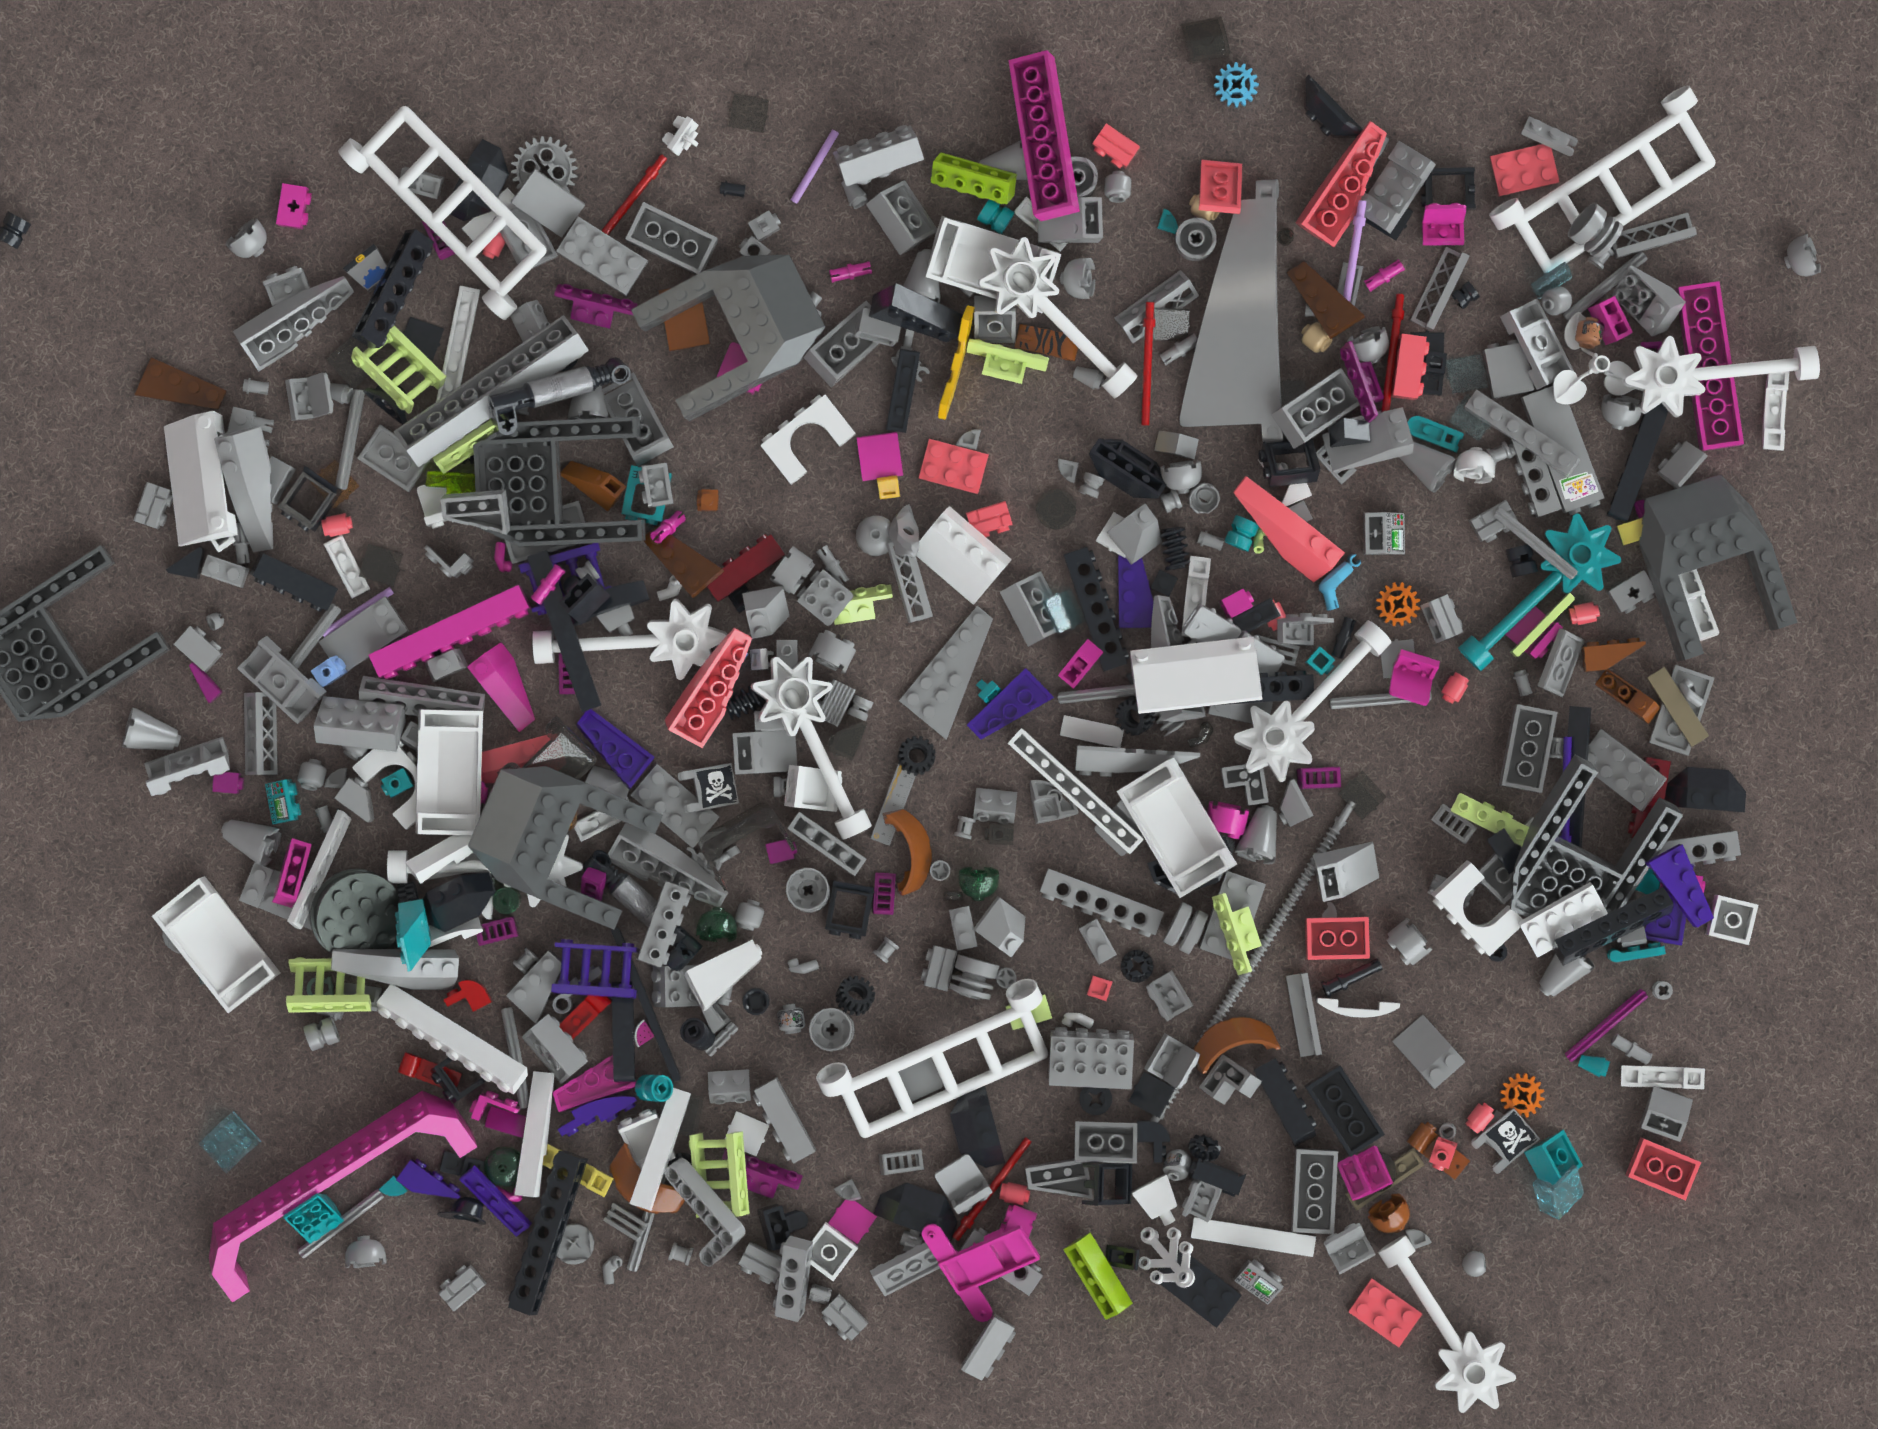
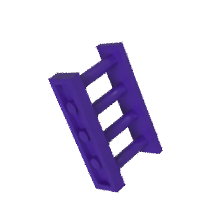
M593 543L549 556L553 567L555 564L558 565V563L566 562V565H569L571 575L579 577L575 571L578 568L577 558L585 556L600 576V578L595 580L605 589L612 587L604 586L596 558L598 556L597 552L601 551L599 543ZM529 562L519 565L520 572L522 574L526 573L529 576L533 592H535L538 586ZM559 579L558 582H559L561 591H562V593H563V596H565V595H564V592H563V588H562L561 582H560V579ZM543 602L541 605L537 603L538 607L531 608L532 613L537 612L538 616L547 614Z
M561 939V943L555 942V947L562 948L560 980H558V984H552L551 992L557 994L636 998L637 990L631 989V985H629L632 953H639L640 949L634 947L635 944L622 943L621 947L573 944V940ZM571 949L583 950L581 979L578 985H570V981H568ZM591 950L603 951L601 983H599L598 987L590 986L591 983L589 982ZM611 951L624 952L622 980L619 988H613L609 984Z

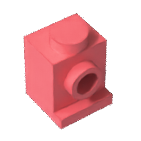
M1438 1136L1429 1160L1430 1163H1433L1432 1167L1444 1171V1168L1449 1169L1458 1143ZM1444 1153L1446 1158L1440 1159L1438 1154Z

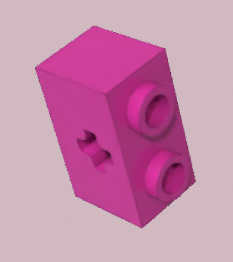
M282 183L276 220L278 226L303 230V225H307L308 213H305L306 205H310L312 193H309L307 187ZM294 202L299 206V209H295V212L290 208V205H294Z
M1615 296L1588 308L1591 317L1598 319V323L1604 327L1602 339L1605 345L1616 342L1633 333Z
M1243 588L1219 601L1227 618H1233L1252 608L1254 599L1250 592H1245Z
M1087 639L1058 676L1074 689L1103 654V651Z

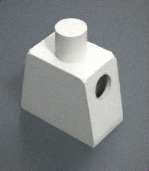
M1166 1174L1132 1191L1135 1199L1151 1219L1160 1216L1164 1226L1175 1221L1170 1210L1177 1207V1203Z

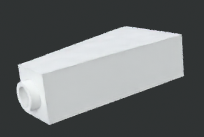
M753 940L686 971L684 976L703 1012L760 962L762 951L758 944H754Z

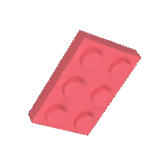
M1540 144L1490 156L1499 197L1559 183L1552 148Z
M1201 160L1199 210L1240 214L1242 164Z
M929 439L919 479L978 494L989 454Z
M1372 1278L1348 1311L1397 1347L1401 1346L1422 1315L1420 1311Z

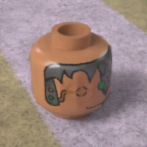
M1586 317V320L1578 322L1575 340L1582 348L1594 349L1595 346L1601 343L1604 327L1598 323V319Z

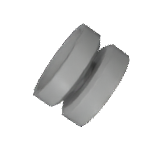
M1182 902L1165 934L1163 942L1174 946L1181 936L1179 950L1189 955L1202 935L1208 914L1198 910L1190 920L1192 906Z

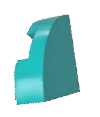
M1163 209L1157 229L1176 235L1178 230L1177 221L1170 211Z
M395 1175L379 1189V1191L388 1196H399L408 1190L396 1181L397 1177Z

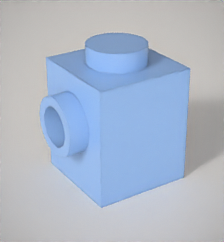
M337 655L330 657L311 670V673L322 687L330 685L348 672L345 669L344 661L338 658Z

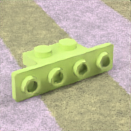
M969 339L966 351L967 353L986 357L982 371L983 375L1022 384L1026 367L1046 371L1049 361L1048 357H1044L1041 354H1032L1021 349H1011L1000 344H990L980 339Z
M879 584L871 588L860 587L850 591L853 594V598L834 620V623L839 625L875 619L873 601L892 598L891 585Z
M1459 793L1451 808V812L1495 834L1505 828L1513 842L1522 847L1529 829L1528 826L1512 819L1513 816L1505 811L1500 813L1494 810L1495 807L1487 802L1482 804Z
M1226 893L1213 896V907L1217 912L1227 948L1232 956L1233 966L1238 975L1249 973L1252 969L1246 951L1262 946L1249 906L1232 912Z

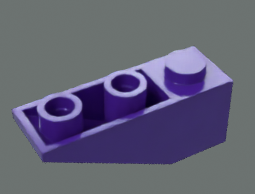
M418 1158L416 1160L411 1159L396 1179V1181L415 1193L457 1199L462 1196L459 1193L460 1188L451 1182L448 1185L442 1181L444 1177L436 1171L431 1173L426 1169L427 1165Z

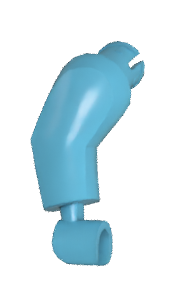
M1356 554L1349 555L1347 562L1338 565L1319 584L1318 589L1323 593L1326 610L1339 608L1335 590L1353 572L1354 569L1352 567H1358L1361 564V560H1358L1355 564L1352 563V559Z

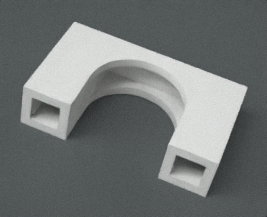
M820 395L816 396L810 401L812 404L806 410L804 407L794 414L796 418L791 422L788 420L784 421L778 426V432L774 435L769 433L762 439L763 443L760 446L791 485L807 473L793 454L790 445L791 437L798 427L808 423L818 424L827 430L839 447L856 435L826 395L822 397Z
M400 740L397 752L372 749L352 768L365 783H368L379 772L390 765H401L411 772L415 781L413 795L393 813V816L408 830L416 823L417 764L415 762L417 758L410 751L408 753L402 748L404 744Z
M1466 860L1431 895L1435 898L1433 903L1440 910L1444 908L1447 911L1448 915L1446 917L1454 925L1458 923L1462 928L1460 930L1461 934L1467 940L1471 938L1476 943L1474 948L1481 955L1485 953L1490 956L1520 928L1518 922L1523 919L1507 905L1491 921L1485 924L1476 925L1467 920L1463 911L1465 897L1485 877L1471 862Z

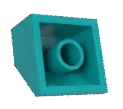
M1564 1129L1533 1145L1524 1152L1543 1189L1563 1181L1583 1166Z

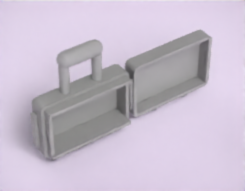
M1202 604L1197 605L1182 628L1183 633L1192 638L1189 644L1254 637L1259 673H1268V676H1275V672L1279 670L1285 659L1284 655L1276 650L1275 645L1269 646L1259 640V635L1253 636L1246 631L1241 632V629L1233 624L1231 618L1225 619L1216 613V609H1209Z

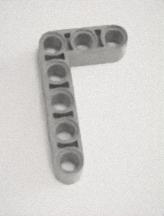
M680 1158L665 1168L664 1174L669 1183L715 1235L699 1253L701 1262L706 1266H712L745 1235V1228L686 1159Z

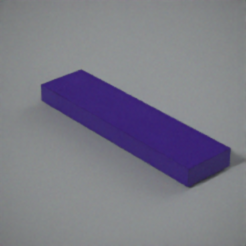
M475 1165L459 1178L516 1237L532 1224Z

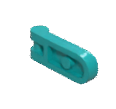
M1414 416L1408 420L1407 423L1412 436L1454 453L1458 452V443L1463 439L1464 433L1421 416ZM1447 434L1452 436L1450 443L1445 441Z
M1660 942L1648 943L1646 948H1640V945L1627 947V951L1610 949L1607 952V957L1613 962H1621L1664 955L1666 951L1665 945H1660Z

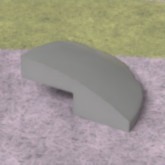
M1043 780L1030 781L1031 802L1036 824L1077 815L1079 813L1077 806L1070 800L1069 802L1066 801L1059 790L1052 788L1055 786L1051 782Z

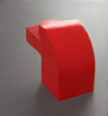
M475 980L458 982L461 991H458L456 988L446 993L448 998L444 999L448 1007L466 998L473 1012L493 1002L487 989Z

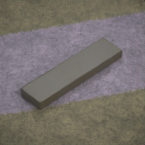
M1665 667L1647 677L1650 685L1690 747H1693L1709 736Z
M1411 1148L1386 1165L1393 1181L1391 1185L1357 1200H1352L1348 1191L1345 1195L1357 1211L1425 1164L1415 1149Z

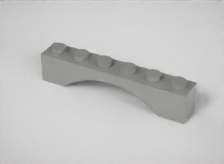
M1477 389L1465 405L1467 412L1507 435L1566 478H1569L1580 462L1579 457Z

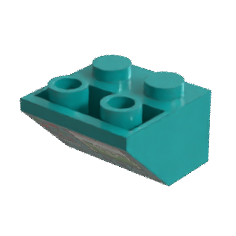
M286 779L265 784L272 825L299 820V815H302L300 803L295 801V795H298L296 783H292V779Z

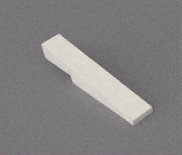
M1697 569L1680 574L1681 585L1699 640L1703 641L1717 636L1719 630L1706 599L1705 590Z
M452 835L405 863L412 875L421 884L450 862L454 861L458 864L471 855L473 852L468 847L472 835Z
M533 1071L515 1195L540 1197L543 1157L547 1154L554 1073Z
M673 1088L672 1096L666 1100L629 1204L649 1211L652 1210L691 1093Z

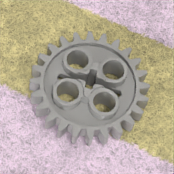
M541 136L540 142L533 138L532 145L527 141L525 142L526 149L519 147L521 155L514 154L518 162L511 163L517 166L516 169L511 171V173L517 174V177L512 180L520 182L516 187L517 189L522 187L531 174L525 169V164L528 161L535 163L536 170H542L534 158V154H537L541 163L544 166H549L547 171L555 183L570 192L567 186L575 185L571 178L578 177L576 174H573V170H577L578 167L572 166L576 158L570 159L569 156L573 151L566 152V144L560 147V140H557L554 144L552 137H549L548 141L545 142L544 136ZM545 150H550L553 153L550 161H544L542 158V153ZM557 167H562L564 170V176L560 179H557L553 174L554 169Z

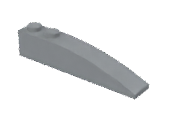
M344 276L324 282L267 309L235 329L233 333L259 372L293 351L298 346L297 341L304 336L307 338L312 333L311 329L319 322L322 323L327 319L326 315L331 310H336L354 291Z
M261 426L223 433L214 440L226 485L244 534L253 552L273 549L272 503L270 499V492H272V484H270L271 463Z
M1154 596L1151 648L1182 645V642L1185 641L1184 637L1181 636L1182 633L1176 628L1178 620L1170 597ZM1204 706L1159 711L1162 721L1178 722L1206 717Z
M1076 746L1075 771H1079V775L1091 776L1092 772H1100V776L1112 777V773L1152 770L1172 758H1175L1176 762L1181 764L1200 757V753Z
M625 823L608 853L611 863L639 879L647 881L650 878L658 882V886L663 887L665 881L689 889L688 893L694 895L695 899L720 908L728 894L707 871L681 850L656 834L631 824Z
M332 949L331 970L412 990H453L458 978L459 957L455 949H427L414 968L408 972L406 964L401 962V949Z

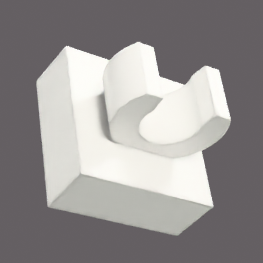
M767 648L750 650L751 670H763L771 667V663L768 662V655H774L773 652L767 651Z

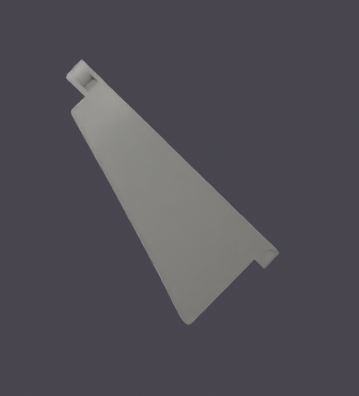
M1278 179L1257 180L1256 199L1241 200L1240 214H1233L1193 356L1180 413V425L1182 427L1261 424L1263 442L1285 441L1284 433L1271 415L1282 407L1277 312Z

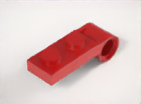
M588 995L560 1023L559 1027L564 1033L567 1032L574 1039L612 1000L609 997Z
M405 1052L398 1069L399 1073L442 1088L440 1084L437 1085L431 1078L432 1073L430 1070L438 1065L437 1063ZM444 1066V1071L457 1088L463 1073Z

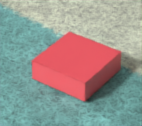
M1092 976L1087 995L1107 1001L1112 981Z

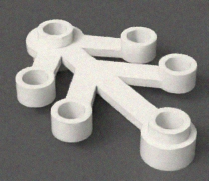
M1151 1227L1144 1228L1141 1231V1240L1148 1245H1152L1163 1259H1149L1143 1256L1139 1259V1267L1144 1270H1149L1150 1268H1171L1175 1272L1163 1274L1157 1270L1153 1271L1150 1274V1280L1155 1284L1176 1282L1182 1288L1191 1286L1195 1280L1194 1272L1190 1269V1257L1193 1251L1192 1244L1187 1241L1180 1243L1179 1251L1183 1253L1180 1266L1177 1263L1178 1243L1181 1237L1180 1230L1172 1227L1167 1231V1237L1170 1239L1168 1252L1159 1242L1158 1232ZM1176 1231V1235L1172 1237V1233ZM1150 1232L1149 1237L1146 1238V1234ZM1188 1245V1249L1184 1251V1247ZM1147 1260V1265L1143 1266L1144 1261ZM1159 1274V1279L1155 1280V1276Z

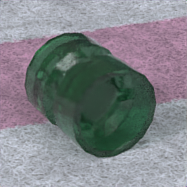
M503 887L497 890L492 899L494 908L502 914H510L516 911L522 901L519 891L513 887Z

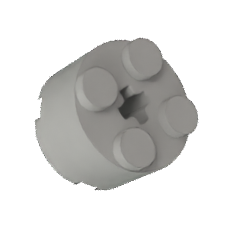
M1073 156L1071 157L1073 173L1077 176H1082L1081 182L1075 181L1077 197H1088L1097 185V169L1089 159Z
M1203 218L1185 220L1179 226L1175 235V247L1178 253L1190 261H1200L1207 258L1214 250L1217 241L1213 225ZM1198 235L1200 243H1192L1191 236L1195 237Z
M792 546L788 555L783 558L769 580L778 586L783 585L787 593L795 594L804 582L801 579L802 576L806 578L816 564L813 563L811 558Z
M825 630L824 633H819L808 656L812 658L814 655L817 657L815 661L834 671L840 668L842 669L841 673H846L856 652L853 648L855 644L846 639L841 641L835 638L836 634Z
M1406 918L1387 933L1389 936L1387 942L1393 949L1398 948L1401 952L1400 958L1406 965L1410 963L1414 965L1433 949L1431 946L1429 948L1425 946L1428 941L1414 924L1411 926L1407 924L1410 920Z

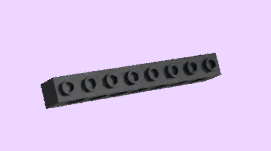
M558 1151L555 1155L552 1173L548 1175L546 1181L548 1184L546 1191L540 1199L541 1207L535 1215L533 1231L528 1236L527 1242L529 1244L527 1250L522 1255L521 1268L515 1276L516 1284L508 1298V1308L529 1316L538 1315L588 1158L569 1151ZM564 1169L568 1171V1176L566 1179L563 1177ZM558 1188H560L562 1193L560 1198L556 1194ZM551 1208H554L555 1210V1216L553 1218L550 1215ZM546 1227L549 1230V1234L547 1237H545L544 1235V1229ZM539 1247L542 1249L541 1257L537 1253ZM533 1266L536 1269L535 1276L531 1274V1269ZM526 1286H528L530 1289V1293L528 1296L525 1294Z

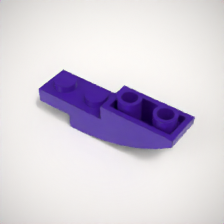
M628 1095L611 1096L584 1104L571 1111L575 1119L560 1127L558 1131L561 1136L567 1134L570 1137L579 1131L578 1126L583 1123L585 1126H588L596 1121V1115L601 1122L604 1120L610 1122L618 1117L617 1112L622 1109L627 1112L635 1107L634 1102L638 1099L636 1096Z

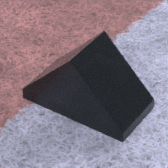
M1348 418L1339 420L1329 427L1330 447L1371 442L1370 423L1368 421Z
M203 547L197 548L167 568L166 571L170 574L199 579L205 550Z
M1107 1244L1106 1259L1110 1266L1138 1270L1140 1249L1139 1247Z

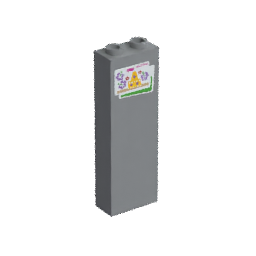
M1553 386L1520 398L1530 425L1579 457L1580 462L1569 478H1566L1547 465L1563 513L1569 512L1570 515L1581 512L1580 507L1588 505L1589 508L1600 505V500L1604 499V495L1570 405L1560 404L1554 400Z

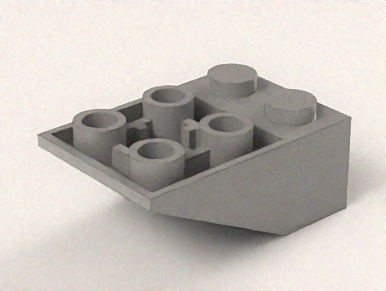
M1078 197L1080 212L1045 221L1037 219L1038 243H1099L1103 238L1102 197Z
M1632 265L1629 266L1611 294L1616 297L1617 301L1651 336L1667 331L1685 304V301L1673 288Z
M785 730L733 733L735 775L788 772L789 765L797 766L796 735L788 736Z
M1373 842L1312 855L1318 889L1323 902L1343 898L1379 878Z

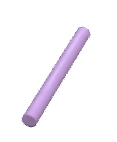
M831 130L791 197L790 200L796 204L799 202L839 135L835 130Z
M388 587L331 624L324 633V638L383 597H389L394 594L392 589Z

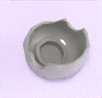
M1209 483L1197 484L1191 489L1188 496L1189 505L1197 514L1211 513L1218 507L1220 501L1219 491Z

